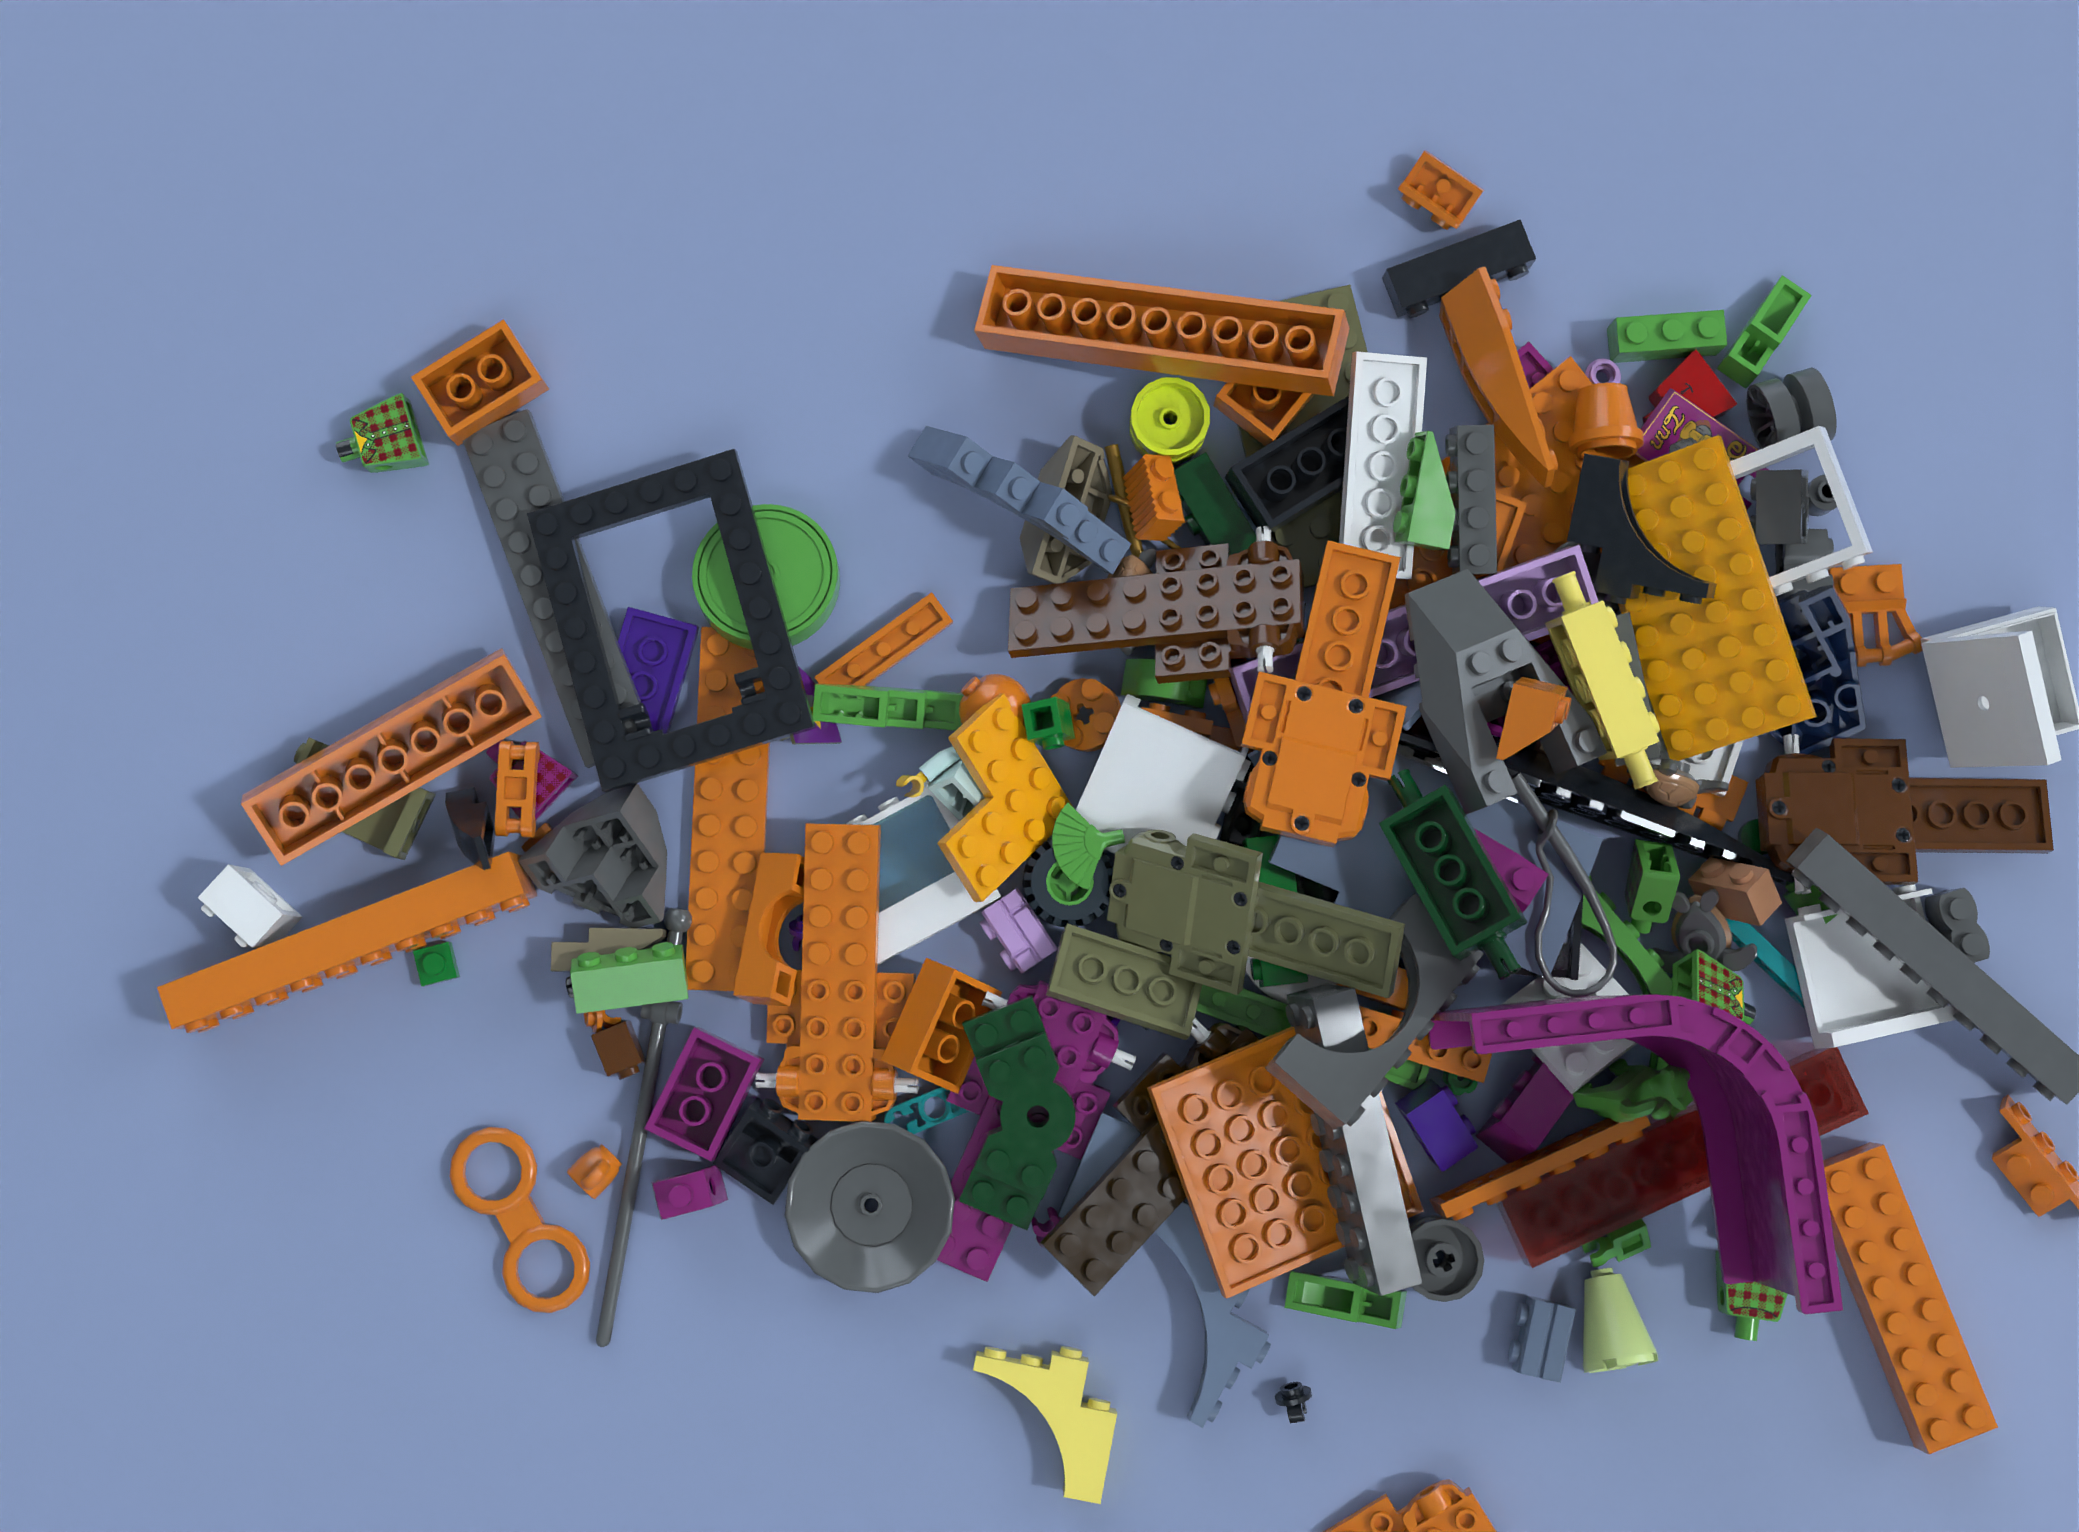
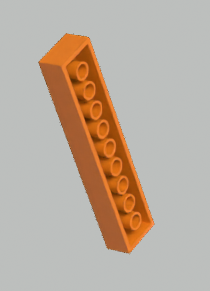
M991 265L974 332L983 347L989 350L1334 397L1350 328L1343 309Z
M508 851L492 858L491 869L483 870L474 864L158 986L157 990L171 1029H185L186 1033L195 1031L202 1033L220 1026L219 1019L225 1020L232 1017L235 1020L255 1012L253 1009L255 1005L267 1004V1006H272L288 1000L289 996L287 993L291 991L292 993L298 991L305 993L315 990L324 985L322 979L336 977L338 980L351 976L358 972L356 966L361 964L362 966L382 964L393 959L392 952L405 950L408 953L427 946L425 940L428 938H449L461 933L460 926L474 924L479 926L496 919L494 913L498 911L508 910L509 913L524 909L530 906L529 899L537 897V893L531 878L518 862L522 855Z

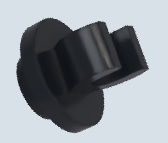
M1301 1382L1284 1384L1280 1387L1281 1391L1275 1395L1276 1404L1287 1407L1290 1423L1305 1421L1304 1414H1307L1305 1402L1312 1397L1311 1388L1302 1386Z

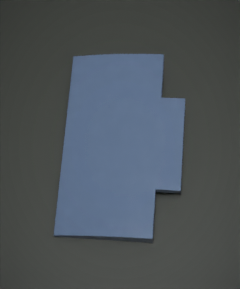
M1396 753L1391 776L1395 775L1396 778H1399L1403 787L1405 785L1398 772L1409 769L1423 797L1446 785L1453 791L1459 801L1448 774ZM1369 777L1367 784L1369 803L1362 830L1352 840L1337 841L1336 845L1332 848L1279 835L1268 862L1337 890L1338 892L1333 902L1335 904L1389 919L1405 899L1414 893L1417 896L1419 895L1379 825V822L1402 810L1403 806L1387 781ZM1504 799L1467 814L1473 828L1513 850L1542 869L1536 855L1535 846L1539 826L1525 806L1509 799ZM1557 820L1556 826L1571 846L1589 877L1603 839ZM1547 840L1543 847V852L1554 876L1550 914L1542 932V956L1551 974L1583 891ZM1547 879L1538 890L1530 905L1523 912L1528 923L1507 934L1505 938L1518 964L1522 968L1541 976L1543 975L1535 958L1534 932L1543 911Z

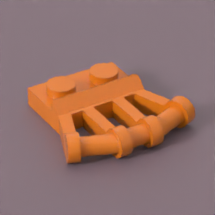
M1902 564L1855 566L1843 570V567L1828 569V573L1833 576L1834 587L1850 615L1857 667H1865L1867 663L1877 662L1880 666L1891 665L1892 661L1911 652L1918 654L1923 651L1921 645L1922 637L1916 632L1905 610L1907 598H1904ZM1887 613H1892L1904 638L1903 641L1892 646L1889 644ZM1862 614H1873L1876 648L1866 649L1864 646Z

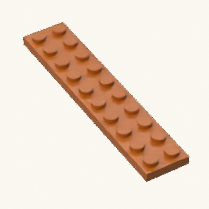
M701 627L697 724L733 713L732 707L742 705L740 700L742 696L739 687L736 685L734 674L758 667L754 650L733 644L718 634L712 627ZM762 680L754 683L757 694L765 692ZM770 743L695 765L688 911H690L692 916V924L687 930L686 948L688 990L734 991L735 988L734 979L738 972L741 958V944L745 936L749 917L748 908L752 901L756 881L755 872L759 866L761 852L765 853Z

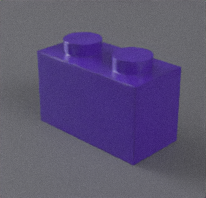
M1429 1079L1395 1102V1105L1428 1158L1443 1172L1479 1147L1471 1136L1476 1133L1474 1126L1465 1114L1459 1116L1454 1108L1458 1101L1447 1085L1441 1088L1432 1079Z

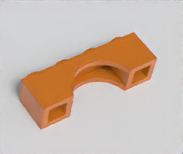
M761 852L759 866L755 872L756 881L752 901L748 908L749 917L746 932L741 944L742 952L739 968L734 979L735 988L733 993L734 996L752 1004L790 1006L797 970L790 967L782 958L778 941L779 932L786 916L792 909L804 901L805 857L799 854Z

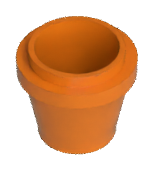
M1597 383L1579 389L1573 434L1569 437V451L1577 455L1581 460L1584 459V454L1614 459H1624L1634 455L1637 449L1643 446L1644 439L1643 431L1637 426L1628 387L1621 383Z

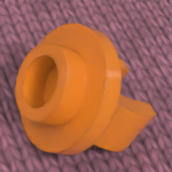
M605 1010L584 1013V1022L586 1026H591L594 1033L602 1031V1026L610 1028L621 1023V1017L610 1018L606 1015Z

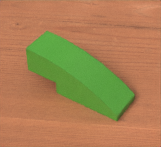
M1782 275L1716 369L1746 389L1759 375L1774 350L1781 344L1812 295Z
M1290 1271L1284 1308L1355 1323L1362 1322L1398 1329L1402 1326L1407 1291L1399 1290L1380 1296L1354 1284L1351 1280Z

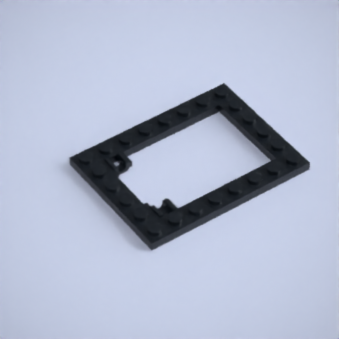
M735 449L527 513L603 792L607 793L816 728L738 452ZM711 498L758 667L734 674L736 685L739 687L742 699H740L742 705L732 707L733 713L666 734L663 733L662 729L653 732L650 717L644 703L624 709L620 708L575 540ZM762 680L765 692L757 694L754 683ZM634 720L637 731L627 733L625 722Z

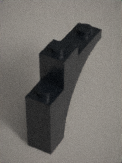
M1584 454L1567 541L1578 543L1581 551L1599 554L1600 547L1602 548L1594 587L1595 592L1604 593V601L1626 604L1627 598H1638L1641 586H1644L1642 593L1665 597L1666 591L1680 593V601L1701 604L1702 598H1714L1717 583L1702 580L1677 568L1665 559L1645 536L1638 524L1630 500L1628 487L1629 461Z

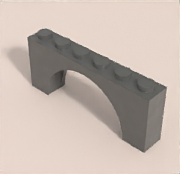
M1415 893L1405 899L1389 918L1390 920L1405 924L1400 955L1403 959L1408 978L1406 1009L1394 1033L1379 1047L1358 1053H1341L1327 1050L1311 1043L1298 1033L1288 1039L1265 1067L1267 1071L1334 1130L1346 1124L1351 1127L1362 1116L1365 1108L1361 1105L1367 1097L1371 1095L1374 1098L1383 1090L1389 1081L1384 1076L1392 1066L1398 1069L1412 1053L1408 1049L1409 1045L1415 1038L1420 1041L1429 1033L1435 1024L1431 1021V1018L1438 1010L1441 1012L1447 1010L1457 998V995L1453 992L1461 982L1466 985L1480 969L1476 963L1484 953L1479 950L1461 961L1453 957L1421 898Z

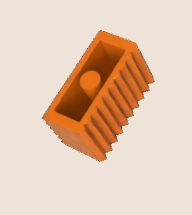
M1145 454L1122 477L1126 481L1123 485L1127 487L1125 492L1128 494L1126 498L1129 500L1128 505L1131 507L1129 509L1132 513L1130 517L1133 519L1132 524L1135 526L1133 530L1136 532L1135 537L1138 540L1165 541L1168 540L1167 537H1171V534L1175 533V530H1178V527L1185 523L1174 467L1170 456Z

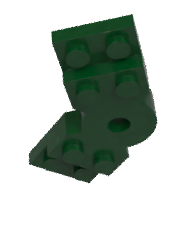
M1032 995L962 1022L988 1094L1001 1100L1002 1105L1000 1113L1001 1126L988 1131L959 1197V1201L1024 1230H1028L1037 1207L1043 1199L1057 1168L1054 1150L1068 1140L1074 1129L1076 1118L1074 1101L1070 1092L1063 1084L1054 1080L1059 1070V1062ZM1043 1106L1049 1113L1048 1117L1042 1122H1033L1027 1116V1112L1031 1107Z

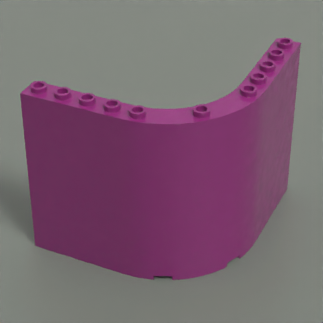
M1658 994L1564 997L1447 1010L1444 1012L1437 1011L1431 1018V1021L1435 1024L1429 1031L1428 1037L1430 1048L1433 1050L1472 1046L1474 1053L1488 1054L1627 1039L1647 1048L1668 1065L1685 1068L1690 1074V1079L1687 1083L1688 1091L1696 1105L1703 1130L1722 1281L1726 1284L1757 1282L1795 1296L1796 1308L1803 1314L1843 1310L1817 1121L1808 1096L1802 1091L1797 1079L1789 1068V1063L1757 1030L1720 1008L1684 997Z

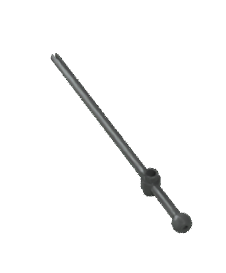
M669 908L664 915V925L669 930L667 942L674 945L681 944L683 932H686L692 924L690 911ZM670 1001L642 1005L641 1018L651 1020L652 1027L596 1335V1343L600 1347L607 1346L611 1341L648 1130L644 1128L651 1116L666 1026L669 1023L679 1024L683 1010L681 1002Z

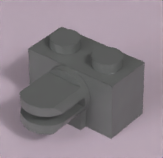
M1802 469L1757 470L1756 479H1752L1750 484L1751 500L1756 501V515L1751 516L1750 522L1757 543L1761 545L1807 544L1809 522L1808 471Z

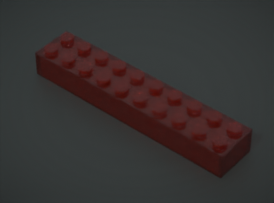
M1838 1047L1813 1049L1787 1061L1802 1091L1808 1096L1817 1121L1819 1136L1869 1114ZM1693 1104L1687 1107L1686 1110L1679 1112L1674 1118L1666 1117L1651 1123V1126L1642 1129L1644 1135L1636 1140L1625 1144L1621 1140L1609 1144L1610 1151L1593 1159L1585 1156L1574 1160L1576 1166L1566 1172L1555 1174L1552 1171L1541 1175L1542 1182L1533 1187L1521 1190L1519 1186L1506 1191L1508 1197L1496 1203L1523 1263L1530 1268L1539 1266L1710 1187L1703 1130L1696 1105Z

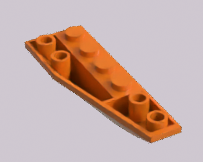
M1481 267L1441 297L1439 318L1462 377L1490 425L1494 424L1495 433L1529 473L1544 488L1552 486L1554 471L1558 470L1557 458L1554 451L1548 448L1545 439V428L1538 417L1511 333L1512 319L1507 308L1502 309L1499 302L1500 289L1496 279H1490L1486 267Z

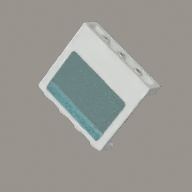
M928 780L924 782V790L920 796L907 797L902 801H899L898 797H894L878 806L880 810L878 814L868 819L863 814L846 823L881 825L877 966L1001 899V895L996 889L983 902H974L941 851L937 842L959 820L927 788L930 783Z

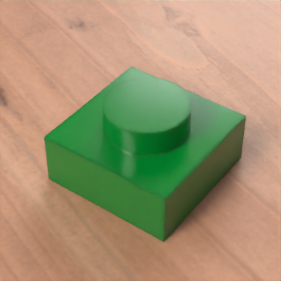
M445 942L413 951L421 986L425 987L460 977L452 942Z

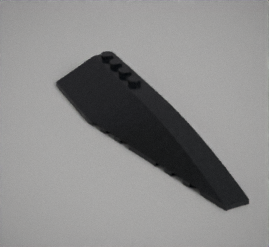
M1422 715L1409 730L1404 731L1402 728L1398 743L1401 744L1400 746L1413 749V756L1424 760L1425 756L1442 761ZM1493 736L1497 747H1499L1501 738ZM1527 747L1503 760L1510 777L1521 772L1539 801L1544 805L1654 842L1672 844V848L1704 859L1712 857L1767 868L1773 882L1781 885L1794 883V877L1790 872H1785L1776 867L1771 860L1735 838L1676 807L1662 805L1649 794L1581 766L1555 775L1547 755Z

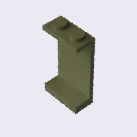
M309 737L307 742L302 743L297 749L294 762L298 764L329 745ZM419 787L342 832L381 849L390 856L405 860L436 794Z

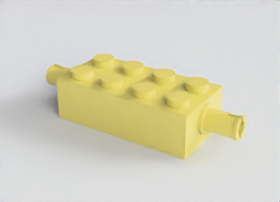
M1573 571L1552 580L1565 611L1562 612L1563 616L1545 622V625L1573 696L1593 719L1607 751L1606 754L1598 757V759L1624 758L1634 783V788H1642L1658 781L1645 750L1648 746L1660 742L1656 734L1660 732L1659 724L1655 715L1651 711H1647L1642 699L1646 697L1645 689L1639 677L1633 676L1629 663L1632 662L1629 648L1624 641H1619L1615 628L1618 627V622L1614 611L1610 606L1606 607L1603 600L1591 604L1590 601L1586 602L1575 576L1576 573Z

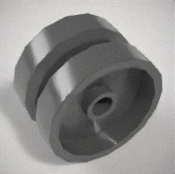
M1439 1215L1418 1218L1409 1225L1422 1279V1284L1412 1286L1411 1288L1430 1300L1441 1302L1461 1299L1471 1292L1480 1280L1484 1266L1482 1246L1472 1230L1458 1221H1454L1452 1218H1445ZM1440 1250L1444 1254L1443 1261L1438 1264L1433 1263V1260L1437 1259L1435 1253Z

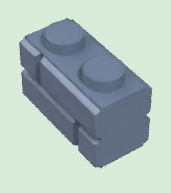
M1527 1296L1526 1302L1519 1304L1516 1313V1325H1520L1518 1340L1512 1339L1509 1346L1508 1361L1513 1362L1512 1369L1520 1374L1561 1383L1576 1308L1563 1303Z

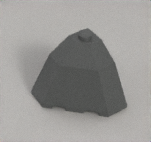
M637 783L607 792L575 810L518 860L538 889L550 894L557 890L574 897L572 903L597 914L602 909L619 916V923L630 928L659 923L664 918L667 849L657 811Z

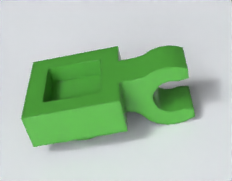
M1640 1215L1629 1220L1620 1221L1614 1227L1607 1229L1608 1237L1591 1235L1581 1241L1584 1253L1598 1250L1589 1255L1593 1267L1602 1266L1613 1257L1620 1262L1651 1248L1647 1226Z

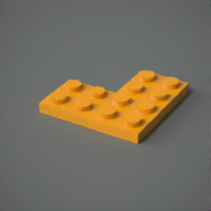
M1004 693L999 694L984 704L948 737L985 798L943 836L937 844L974 902H983L1053 834L1055 821L1067 803L1072 806L1035 743L1027 740L1026 729L1019 717L1014 716V713L1011 711V704Z

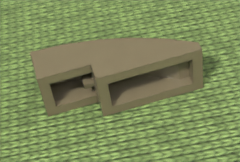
M589 928L588 942H551V972L570 971L571 959L587 952H597L600 955L615 953L616 950L625 947H634L637 950L649 949L667 938L668 930Z

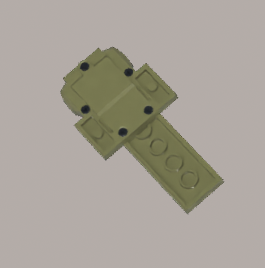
M1149 830L1132 837L1126 846L1115 853L1112 883L1109 887L1110 900L1107 920L1115 923L1119 940L1154 952L1172 955L1170 975L1238 995L1243 990L1247 957L1249 956L1381 997L1389 998L1394 993L1405 928L1404 923L1259 882L1262 852L1195 833L1188 837L1187 846H1184L1171 832Z

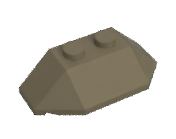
M1070 435L1040 470L1038 480L1065 489L1086 505L1090 513L1103 523L1105 522L1111 502L1108 499V495L1113 494L1108 471L1103 460L1105 458L1103 448L1075 435ZM1025 520L1019 539L1028 574L1052 584L1065 583L1067 579L1092 563L1061 541Z

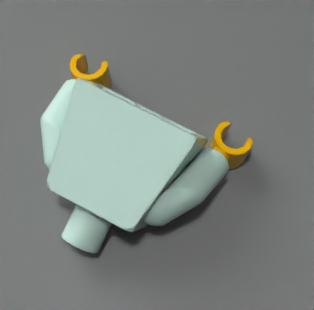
M953 746L938 752L920 766V772L917 775H902L896 781L897 787H903L909 781L912 782V789L904 795V797L912 798L922 794L924 782L928 780L930 783L927 788L959 821L985 798Z

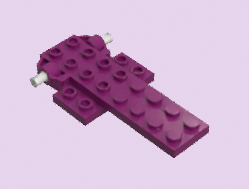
M1039 980L1037 986L1020 984L1010 993L1007 1000L987 991L981 1005L992 1010L1029 995L1033 996L1059 1062V1070L1054 1080L1060 1082L1068 1089L1075 1106L1076 1118L1074 1129L1068 1140L1057 1150L1081 1160L1101 1112H1103L1111 1095L1110 1090L1094 1084V1081L1099 1074L1109 1067L1111 1062L1130 1071L1136 1056L1117 1049L1119 1044L1118 1028L1107 1018L1106 1014L1047 996L1046 992L1049 984L1047 982ZM974 1056L959 1093L950 1091L946 1101L980 1115L950 1182L955 1197L952 1232L937 1260L988 1282L1013 1224L959 1201V1197L988 1131L1001 1126L1000 1113L1002 1101L989 1096ZM1039 1105L1031 1107L1027 1112V1116L1033 1122H1042L1049 1115L1047 1109Z

